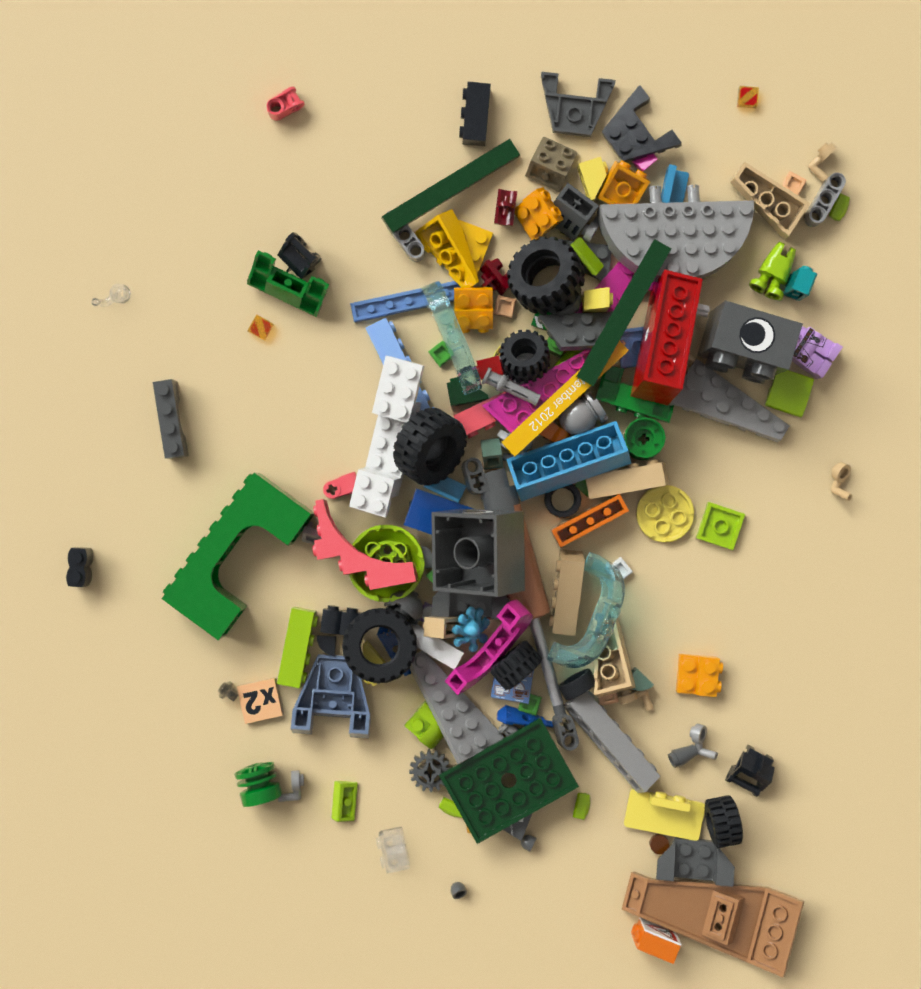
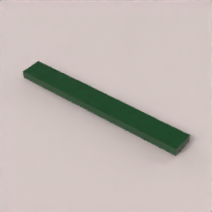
M508 139L386 213L381 219L391 234L515 160L520 156V153L512 141Z
M656 239L653 240L576 376L578 379L591 386L595 385L672 248Z

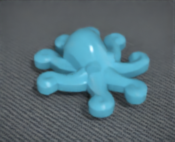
M470 606L466 610V615L460 614L458 622L461 625H455L452 628V633L455 635L460 634L463 637H456L454 639V646L460 647L461 644L470 642L469 651L474 653L478 649L477 639L483 644L486 643L488 637L482 632L490 625V620L486 617L481 618L484 613L483 609L477 608L475 610L474 607Z

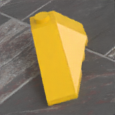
M452 209L437 215L414 232L423 244L424 250L434 255L437 259L436 262L440 266L443 265L449 271V275L461 288H470L479 282L462 226Z

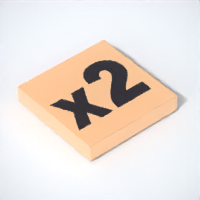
M275 678L237 686L245 724L283 716Z

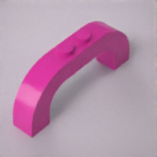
M519 600L510 601L497 615L502 622L476 655L463 665L455 668L445 680L457 695L465 692L486 676L529 626L533 615Z

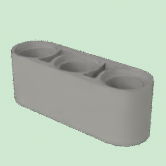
M833 173L824 181L804 216V221L808 226L815 227L825 220L845 186L846 179L843 174ZM831 180H835L838 183V187H834L831 184ZM822 196L828 199V204L822 202ZM813 212L819 216V220L816 221L812 218Z
M409 225L392 234L409 259L419 262L424 258V246ZM407 232L410 234V237L407 240H401L399 238L400 234ZM415 247L421 249V253L418 256L411 254V250Z

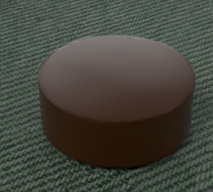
M655 834L651 837L649 845L654 853L660 855L669 848V841L663 834Z

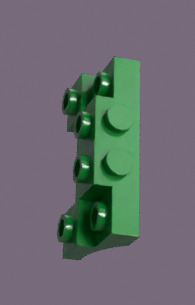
M258 250L247 279V284L317 317L327 294L329 284L323 279L311 276L309 282H306L275 267L276 258L272 257L269 253H263Z
M612 366L601 376L595 399L597 398L600 402L616 407L618 412L627 414V411L635 413L634 417L636 418L650 417L665 423L670 422L674 405H664L631 397L632 386L620 383L624 372L623 368Z

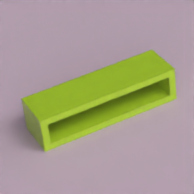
M299 607L291 608L277 684L300 688L302 684H305L308 674L305 672V667L309 665L311 654L308 653L309 646H313L315 635H312L313 627H317L318 616H315L316 611Z

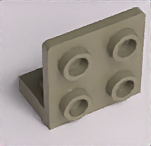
M543 137L530 161L525 176L560 192L577 155V151L547 137Z

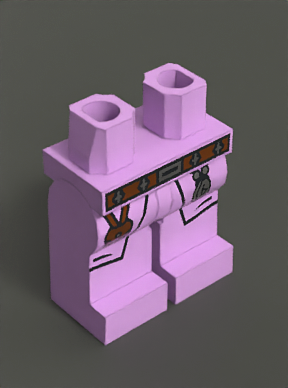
M802 326L792 361L816 379L824 377L832 364L831 362L835 360L843 346L830 341L811 327L805 328Z

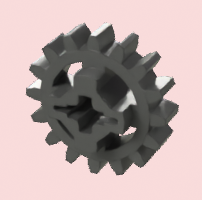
M428 749L427 754L420 751V757L414 756L416 762L410 763L413 769L409 770V774H414L411 777V781H417L416 787L422 785V791H425L426 787L429 788L430 792L433 791V787L440 790V784L444 785L441 778L435 782L434 779L437 775L451 768L446 767L449 764V760H443L445 754L439 756L438 750L431 753V750ZM426 759L424 765L418 767L419 763ZM433 759H436L437 761H439L440 764L437 765V764L433 761ZM429 763H430V767H431L432 770H433V772H432V774H431V778H430L429 772L427 771V769H428V767H429ZM419 776H423L427 782L423 781Z

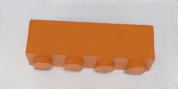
M616 494L554 527L550 531L561 548L627 513L629 510L621 495Z

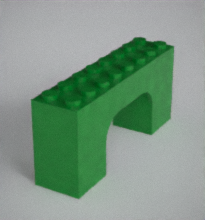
M254 472L245 478L243 482L245 486L234 493L231 505H226L220 513L222 515L218 522L215 520L209 528L211 531L209 535L202 537L197 544L199 547L195 553L192 552L187 557L186 566L176 572L174 575L175 581L172 584L169 583L162 592L164 593V596L161 598L217 640L227 635L247 607L245 603L228 592L219 581L221 564L243 534L252 526H260L289 546L296 541L302 533L304 526H307L315 515L314 512L261 473Z

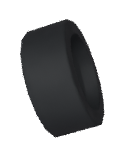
M573 484L562 487L571 491L574 497L572 507L566 511H559L552 505V495L556 490L545 493V506L552 515L566 518L578 511L581 506L580 491Z
M587 668L563 681L559 685V689L564 698L572 700L594 687V675Z

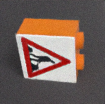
M641 917L631 930V935L638 950L674 964L682 945L676 932Z

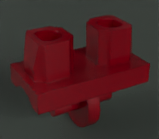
M498 189L495 225L513 227L517 191Z
M498 258L492 261L488 259L480 268V271L483 273L481 278L484 280L481 287H493V291L496 289L500 296H502L509 289L507 273L502 276L499 272L503 264Z

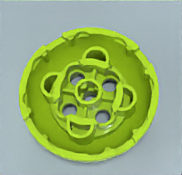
M377 525L361 533L352 544L364 554L384 562L390 560L391 563H398L399 560H404V562H415L419 582L370 590L369 586H366L365 575H367V571L350 574L353 585L365 597L378 602H392L409 595L420 583L425 567L424 554L417 539L407 530L394 525ZM386 546H390L392 548V552L390 554H386L384 552ZM398 590L406 591L403 593L401 597L393 595L392 598H390V596Z

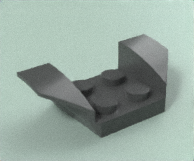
M438 591L432 598V616L466 615V610L472 606L475 610L477 608L484 610L481 617L499 619L497 615L510 600L505 595L492 597Z
M675 837L672 845L657 860L656 880L674 881V877L711 880L719 886L733 887L735 867L720 848L714 845L712 840L698 839L695 841Z

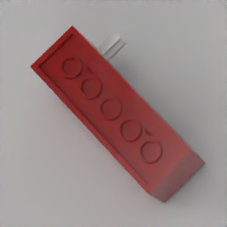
M664 270L651 289L631 397L669 405L683 390L696 315L707 317L710 311V306L699 304L703 279Z

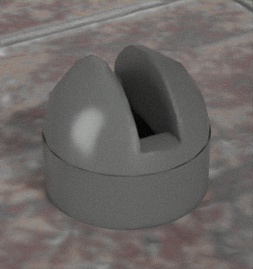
M525 835L521 840L522 847L530 852L537 838Z
M455 882L452 884V897L460 899L467 894L463 883Z

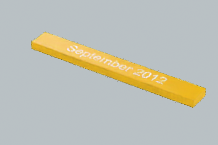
M620 340L598 379L629 351ZM578 372L501 442L514 457L591 386L576 377Z

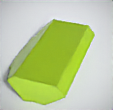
M839 194L829 214L832 219L840 221L844 217L849 206L850 197Z
M578 793L573 817L584 820L590 808V795Z
M443 797L438 808L448 815L462 818L455 803Z

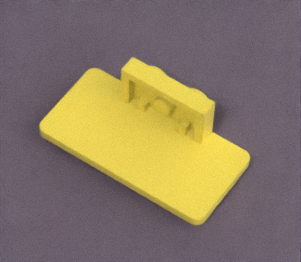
M631 789L624 825L629 828L697 841L700 837L705 804L688 800L680 795L673 797L660 791L655 793L648 791L637 793L634 789Z

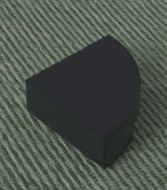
M317 635V643L321 650L335 656L336 636Z

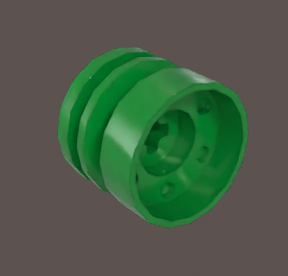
M647 417L638 418L631 422L623 436L629 455L634 459L642 461L656 456L663 448L666 439L661 424ZM642 435H644L645 439H648L644 445H642L641 441H638Z
M274 762L255 763L246 766L234 774L235 779L240 780L237 786L247 787V789L240 792L243 807L261 805L282 796L280 783L278 781H270L277 776L276 771H271L275 768Z

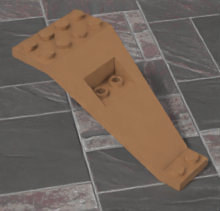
M631 872L622 910L780 977H785L805 901L769 887L735 884L733 887L707 882L656 880L637 872ZM722 905L726 906V911L722 910ZM717 923L722 926L721 930L717 928Z

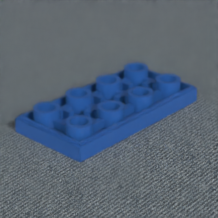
M416 488L404 525L432 535L431 512L474 508Z

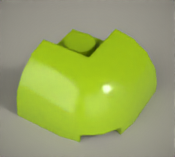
M425 700L404 726L421 743L430 749H434L444 736Z

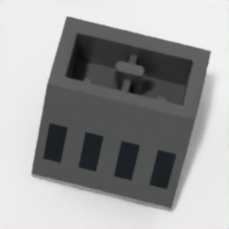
M567 183L553 202L560 209L561 216L564 219L555 228L574 241L599 206Z

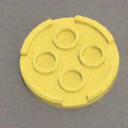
M670 485L651 488L643 494L637 505L636 518L640 529L649 538L659 542H673L682 538L690 530L694 518V507L691 499L683 490Z

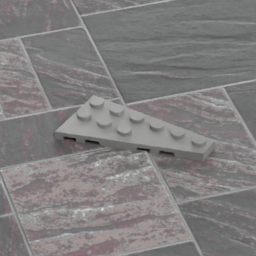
M698 359L693 362L685 374L683 390L669 404L670 406L681 407L682 410L699 413L702 417L725 425L731 424L743 431L754 432L757 436L775 442L781 441L790 425L719 374L706 368L705 364Z
M423 651L416 653L410 670L457 764L504 738L464 693L457 695L445 682L448 676L427 653Z

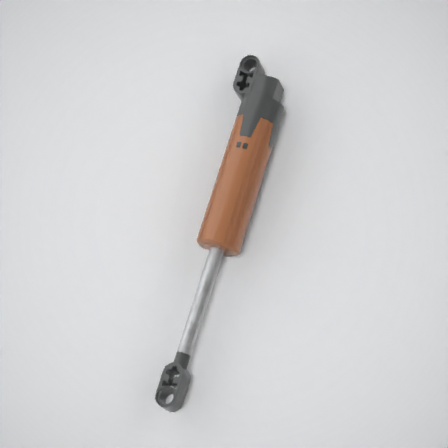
M469 458L462 463L461 468L467 490L473 495H481L485 510L522 511L515 485L509 486L505 468L484 473L482 463L477 458ZM469 462L475 464L476 469L474 472L469 471ZM478 474V477L470 478V476ZM480 483L481 487L474 488L473 484ZM524 518L525 591L509 594L510 601L519 600L533 615L530 628L537 653L542 657L540 664L555 714L552 718L554 732L558 744L562 748L571 751L578 747L579 738L572 717L566 714L539 618L549 614L550 607ZM562 718L566 719V721L563 722V726L560 725V723L562 722ZM571 736V743L565 745V738Z

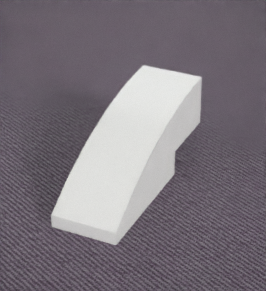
M418 624L412 625L417 638V648L450 668L455 669L464 651L450 644L445 639L424 637L423 627Z

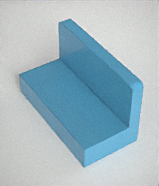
M669 164L666 169L661 192L663 203L684 201L689 173L676 170L677 166Z
M449 477L445 480H440L438 484L424 486L459 503L466 489V485Z

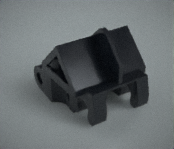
M292 232L286 238V242L277 255L288 266L287 273L292 270L300 279H303L315 270V266L321 261V257L316 252L311 253L305 247L307 243L297 233Z
M747 745V751H743L737 764L731 766L725 781L733 782L752 792L753 796L758 797L760 792L772 783L775 769L772 766L774 759L768 754L764 756L755 751L754 747ZM741 772L758 782L755 786L737 775Z

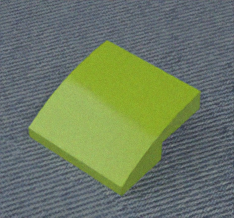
M790 370L775 375L772 386L768 391L765 406L801 418L804 414L814 379Z

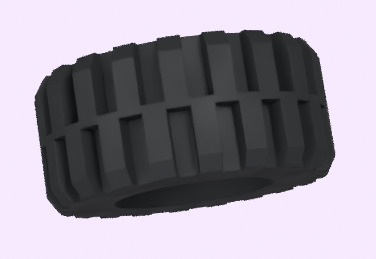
M540 237V240L536 241V239L530 241V244H524L521 250L514 254V260H511L508 266L510 270L507 271V283L511 292L525 309H529L530 312L535 314L538 312L540 315H546L547 312L553 314L557 313L559 309L567 308L566 305L572 304L576 300L575 296H579L582 291L580 286H583L585 282V269L575 250L565 240H558L557 237H550L549 239L547 237ZM553 265L560 266L558 274L552 281L542 286H532L535 276L542 269Z
M438 408L420 410L416 412L415 416L412 415L409 421L403 424L401 432H398L396 436L397 441L394 442L393 446L395 449L393 451V458L398 470L416 483L424 486L438 484L440 480H445L449 474L455 471L454 468L460 464V459L464 456V448L467 445V435L464 426L460 421Z
M386 608L370 609L359 614L348 625L343 637V655L348 667L358 677L373 683H388L400 678L410 669L417 651L416 634L406 618L396 611ZM375 627H384L391 630L398 641L396 655L392 660L384 664H374L368 661L361 650L363 636Z

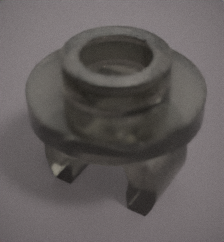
M224 682L220 686L218 692L221 699L227 696L230 700L235 701L238 697V691L232 688L233 682Z

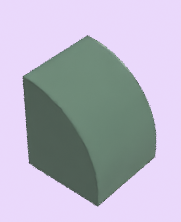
M500 438L481 440L484 470L503 468Z
M636 667L631 670L636 687L633 690L644 691L654 686Z

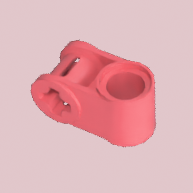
M292 86L271 98L267 102V111L271 119L279 121L299 111L305 103L303 100H300L296 93V88ZM275 106L281 108L279 112H272L271 110Z
M351 472L327 482L323 487L325 496L329 499H336L352 494L357 476L356 473ZM332 485L334 488L337 487L335 495L327 493V491L330 489L329 486Z

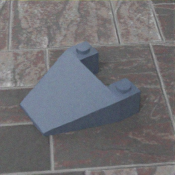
M317 655L292 711V733L312 735L314 716L350 718V737L369 739L371 717L362 679L355 675L348 667L344 656Z

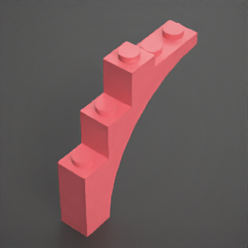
M327 500L315 501L316 505L313 509L315 517H318L319 521L317 532L322 538L314 540L315 545L312 546L313 554L317 557V560L340 557L341 560L338 561L340 571H343V575L367 571L365 583L367 587L369 586L370 590L419 582L415 562H384L357 550L336 527L331 517Z

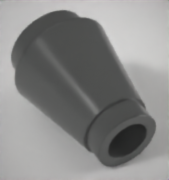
M692 744L671 750L668 758L674 768H681L697 756L698 752Z

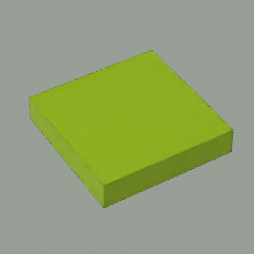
M707 502L696 538L734 550L745 514Z

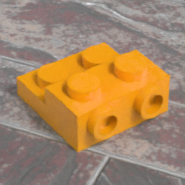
M623 160L620 163L615 161L605 177L606 181L600 189L597 198L607 204H638L650 181L646 178L647 174L637 169L635 172L630 169L631 165Z
M544 187L533 191L523 199L522 203L515 207V215L531 240L536 239L537 241L564 220L560 209L554 205L551 195Z
M493 287L454 288L455 330H458L460 333H468L470 329H478V332L486 333L489 332V329H493Z
M679 654L676 692L717 697V693L721 692V681H718V676L723 672V662H720V658L713 656Z

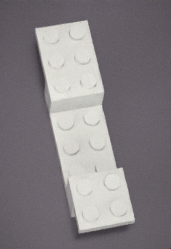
M385 356L372 413L377 414L378 417L366 466L358 469L349 507L382 517L388 516L391 500L399 495L404 475L395 465L393 451L395 449L393 446L394 442L397 441L396 436L398 432H401L403 424L407 423L412 415L415 416L416 412L420 411L421 403L417 402L416 399L424 365L392 356Z

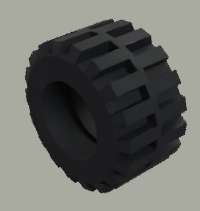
M526 329V332L518 330L516 334L514 332L511 333L510 338L506 337L504 339L505 343L501 344L500 350L502 367L506 376L509 375L511 380L516 379L518 383L524 381V384L531 380L535 382L537 381L536 378L541 379L544 377L543 373H547L548 367H550L549 347L544 336L538 335L536 331L531 333V330ZM523 353L534 354V356L528 360L517 359V357Z
M523 641L501 658L492 667L490 673L505 690H509L534 671L541 663L542 657L528 641Z
M730 795L706 799L704 807L705 817L714 845L717 848L741 844L743 828L740 814L733 798Z

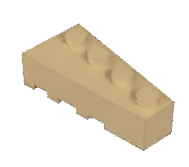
M746 162L740 166L730 182L747 201L754 200V209L783 240L789 237L810 204Z
M658 459L646 461L647 465L639 466V463L627 465L628 469L620 470V468L588 478L586 479L589 499L666 486L669 484L665 462L659 463Z
M560 549L559 560L556 561L555 568L557 579L554 578L553 583L555 597L551 599L553 615L549 616L548 624L549 627H552L553 634L572 636L576 634L585 566L583 551Z
M611 610L594 615V696L602 697L636 688L617 613Z

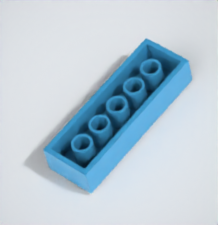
M617 421L506 459L521 502L631 464L629 451Z

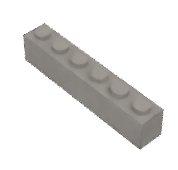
M590 691L572 700H568L564 704L566 711L637 793L646 792L658 780L660 775L656 772V767L644 758V753L631 743V738L619 729V724L607 715L606 709L594 700V695Z

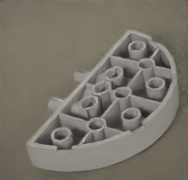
M695 184V188H693V185L687 186L688 202L663 203L661 199V186L657 185V189H655V186L649 187L650 203L602 204L597 211L600 232L604 236L609 250L622 265L633 273L636 272L651 243L656 239L672 249L653 280L654 282H657L664 270L703 279L723 268L743 245L753 220L754 200L701 202L699 185Z

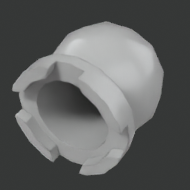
M589 388L582 394L581 398H577L559 415L561 427L569 434L577 435L593 429L596 420H599L601 423L608 420L606 412L597 398L593 399Z

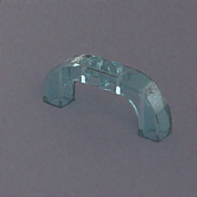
M436 281L421 287V294L427 308H430L464 396L482 389L481 380L472 354L441 283Z
M589 552L585 561L584 571L600 579L602 590L584 637L572 646L553 642L547 660L566 668L586 666L603 652L613 633V627L620 615V609L624 601L625 584L619 569L610 561Z

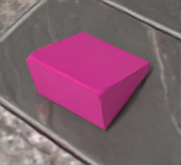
M650 154L647 157L632 162L637 169L645 171L658 158L654 154Z

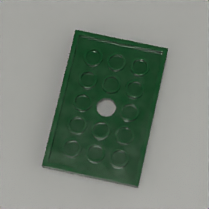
M541 718L536 719L488 746L478 754L439 774L477 844L579 787ZM505 773H512L516 776L517 781L513 787L508 788L502 784L501 778Z

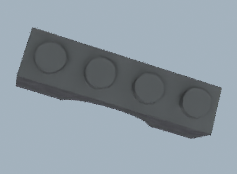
M168 379L153 382L165 459L187 457L189 455L186 437L182 431L179 418L178 404L180 399L177 381Z

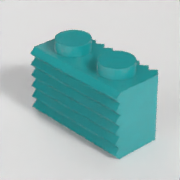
M802 266L790 274L789 281H787L786 288H784V295L797 301L806 298L811 292L817 273L813 272V269L808 266Z

